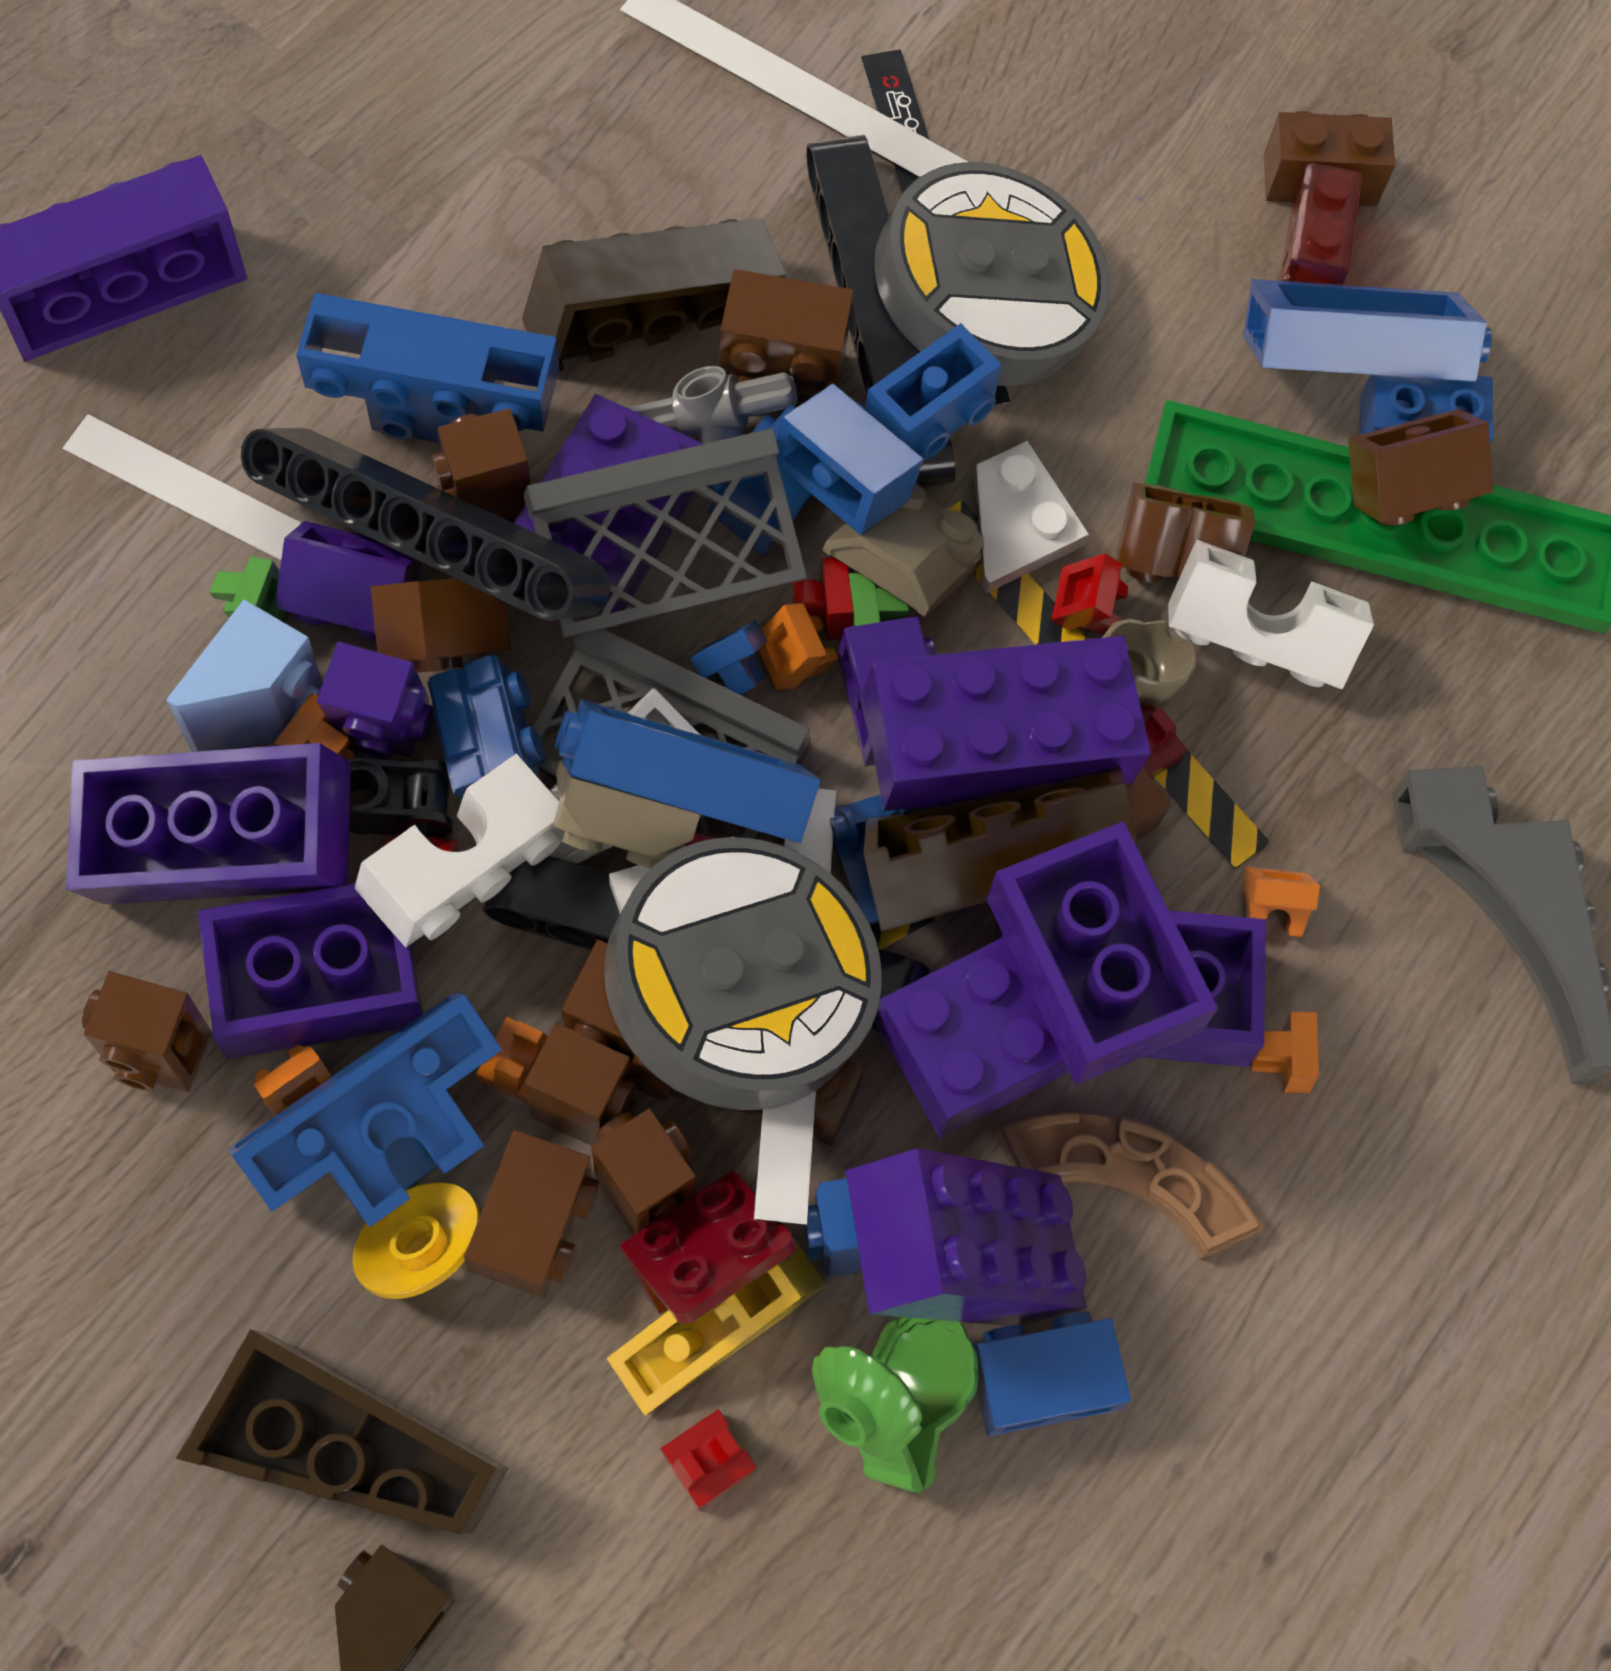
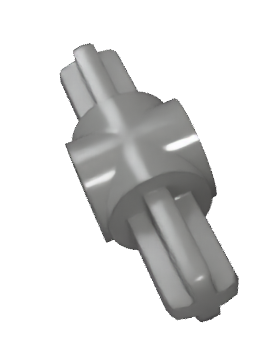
M707 366L685 375L674 388L672 398L631 406L628 409L703 444L740 436L745 430L750 416L786 409L790 404L794 407L797 404L798 395L793 376H789L784 372L741 382L735 374L726 375L725 370L721 367Z

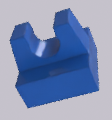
M755 619L703 646L690 657V660L698 675L707 678L718 672L727 688L741 695L755 688L758 685L757 682L765 678L754 653L767 642V639Z

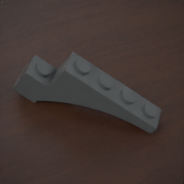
M1483 766L1409 770L1392 793L1402 851H1416L1463 889L1496 924L1522 960L1545 1002L1562 1045L1571 1083L1598 1082L1611 1072V1020L1606 1001L1609 992V975L1605 964L1602 961H1598L1593 939L1597 924L1596 913L1593 904L1589 900H1585L1581 881L1584 869V856L1580 844L1577 841H1573L1569 820L1495 825L1498 817L1497 796L1493 788L1487 787Z

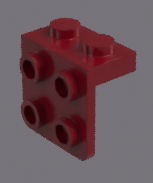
M734 1170L717 1181L706 1185L699 1193L658 1220L649 1223L640 1232L619 1245L649 1302L659 1314L668 1309L681 1324L695 1321L791 1256L796 1250V1242L791 1232L782 1222L754 1219L756 1194Z

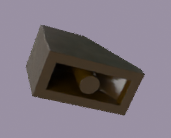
M381 1544L373 1555L365 1550L362 1551L349 1565L337 1584L344 1591L335 1604L340 1670L405 1671L449 1612L455 1601Z

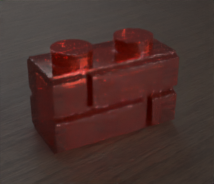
M1318 163L1306 164L1300 185H1298L1292 201L1280 281L1343 285L1350 267L1363 175L1358 171Z

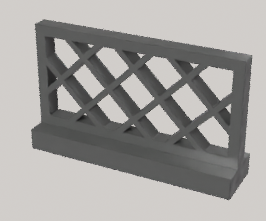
M773 428L526 487L524 500L529 519L533 522L536 534L552 540L549 530L550 525L573 520L595 533L584 556L590 558L599 541L603 538L634 557L617 587L609 583V594H611V597L600 616L574 622L573 618L558 620L563 639L802 581L807 578L776 459L779 450ZM764 474L771 500L760 519L728 499L740 480ZM729 483L722 496L709 489V487ZM694 491L716 504L700 534L668 515L680 494ZM669 497L662 511L648 503ZM635 506L656 519L640 548L635 547L607 530L618 509ZM723 509L754 528L738 557L706 538ZM773 511L778 530L767 524ZM608 512L601 525L587 518V516ZM662 523L694 542L678 571L673 570L645 553ZM760 533L783 545L788 570L766 575L744 561ZM700 547L732 565L720 587L706 590L684 576ZM640 561L672 580L659 602L644 604L623 591ZM738 570L752 577V579L731 584ZM678 585L692 592L691 594L671 598ZM618 599L632 607L610 613Z
M605 629L576 636L573 641L576 649L533 726L543 744L549 732L559 730L563 716L558 717L565 702L570 712L577 713L571 691L584 669L607 682L612 700L599 705L623 711L624 708L636 705L654 688L684 719H687V722L695 730L705 728L717 734L719 741L727 743L726 739L746 749L800 765L811 745L809 728ZM615 685L632 694L619 697ZM546 757L545 762L537 764L539 771L557 779L556 772L559 762L557 763ZM700 814L699 824L702 833L697 831L695 833L711 837L705 817L708 816ZM747 828L742 838L758 840L762 832Z

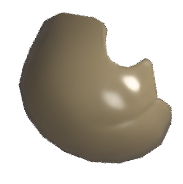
M1130 618L1114 622L1102 637L1125 636L1140 706L1156 705L1171 699L1182 688L1197 667L1195 645L1192 640L1176 641L1170 635L1167 622L1164 620L1144 623L1141 620Z

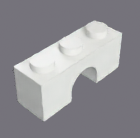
M1196 540L1168 603L1169 626L1175 628L1179 636L1185 640H1192L1195 644L1208 645L1211 641L1233 649V653L1238 658L1249 664L1265 666L1268 662L1288 669L1294 678L1307 685L1322 687L1326 683L1343 689L1374 626L1369 602L1311 581L1303 600L1294 610L1276 616L1260 613L1248 602L1257 583L1254 560Z
M516 753L466 788L457 817L472 833L476 841L475 847L463 852L441 850L431 844L414 825L361 862L354 889L405 948L424 934L429 940H433L447 931L461 915L458 910L475 897L481 903L491 899L510 881L512 876L509 872L526 860L531 866L540 863L558 847L561 839L557 836L560 829L555 827L553 822L559 801Z

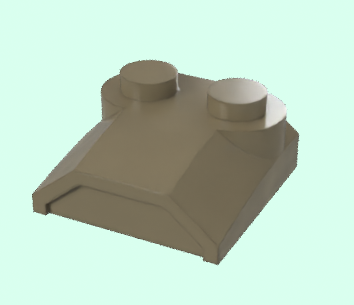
M915 483L911 498L907 503L862 535L845 523L826 541L822 551L836 557L916 609L919 614L925 617L973 576L982 559L980 549L983 546V538L977 531L976 523L970 517L958 511L947 510L928 498L924 489Z
M560 760L556 772L560 802L553 825L565 831L562 839L564 843L597 853L601 852L603 843L628 850L627 860L652 868L666 856L684 848L687 842L693 840L700 818L699 813L572 777L569 775L563 761Z

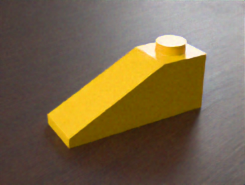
M796 1242V1250L791 1256L695 1321L681 1324L667 1311L606 1359L644 1416H646L774 1326L827 1285Z

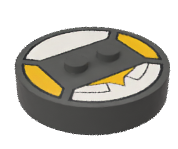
M982 162L953 163L938 167L920 176L910 184L900 197L880 234L876 246L874 268L879 294L891 319L903 335L921 352L962 323L1002 364L998 386L1030 385L1045 381L1065 370L1077 358L1098 329L1109 304L1110 276L1108 265L1101 245L1085 219L1068 201L1047 185L1022 172L996 164Z
M732 837L710 839L681 848L655 864L641 878L629 896L612 929L605 955L604 977L609 1007L623 1039L645 1067L673 1089L698 1101L722 1108L737 1110L776 1108L798 1101L820 1089L836 1075L861 1045L872 1026L880 1002L882 970L878 947L869 922L852 895L835 877L811 859L789 848L763 840Z

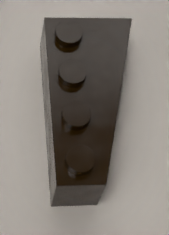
M763 218L742 221L728 219L718 224L687 228L673 226L663 231L639 234L618 233L608 238L584 241L563 240L542 247L522 321L527 332L557 337L559 372L564 371L562 360L588 353L591 362L614 356L613 346L645 337L648 346L670 340V337L678 333L686 324L695 322L700 331L722 325L733 269L786 278L787 274Z
M1121 767L866 819L864 858L881 931L987 902L997 871L1124 821L1139 850L1127 786Z
M252 1329L249 1330L175 1458L231 1472L235 1475L261 1482H269L303 1491L321 1498L367 1508L371 1511L457 1534L475 1531L509 1469L272 1334Z

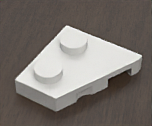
M1028 441L976 465L974 473L975 500L979 510L978 532L983 538V546L981 547L983 562L982 587L986 593L1086 545L1089 536L1088 532Z

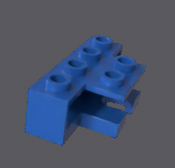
M319 293L314 294L296 354L305 388L313 389L315 392L330 398H341L346 395L365 399L371 430L380 431L383 435L396 440H408L412 437L440 443L437 427L451 424L454 420L464 415L478 414L482 416L508 408L511 409L518 431L530 429L544 432L559 373L557 337ZM326 348L359 354L360 358L322 352V350ZM503 381L537 387V391L503 385Z
M452 993L232 1145L228 1150L271 1212L329 1172L362 1220L364 1219L367 1225L371 1227L410 1199L405 1189L436 1167L446 1174L485 1146L446 1089L502 1051V1048L465 994Z

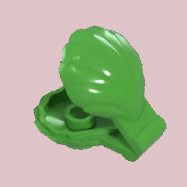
M901 1317L899 1320L896 1318L895 1321L889 1322L882 1330L872 1356L867 1355L860 1349L846 1346L838 1348L825 1347L819 1356H815L812 1365L814 1387L821 1403L819 1407L820 1418L824 1426L835 1438L849 1446L859 1448L864 1460V1474L868 1479L915 1493H920L932 1485L936 1473L934 1463L940 1432L959 1418L977 1392L979 1358L975 1345L970 1341L961 1322Z

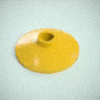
M433 1182L415 1186L406 1190L410 1197L408 1201L373 1226L369 1227L366 1223L358 1236L353 1251V1269L363 1287L371 1294L381 1298L403 1299L431 1290L455 1273L465 1262L464 1256L480 1217L477 1204L466 1190L455 1184L445 1182Z

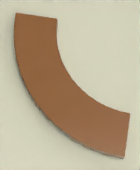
M1070 1111L1046 1113L1023 1118L1000 1126L995 1132L1011 1166L1061 1175L1062 1182H1092L1109 1185L1136 1195L1155 1206L1183 1232L1200 1259L1250 1238L1264 1229L1251 1205L1237 1187L1212 1162H1205L1193 1151L1173 1140L1172 1135L1148 1124L1125 1117L1116 1119Z

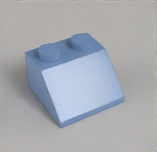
M243 600L166 701L191 752L241 749L275 742L310 694L314 693L319 696L323 681L309 638L248 601Z

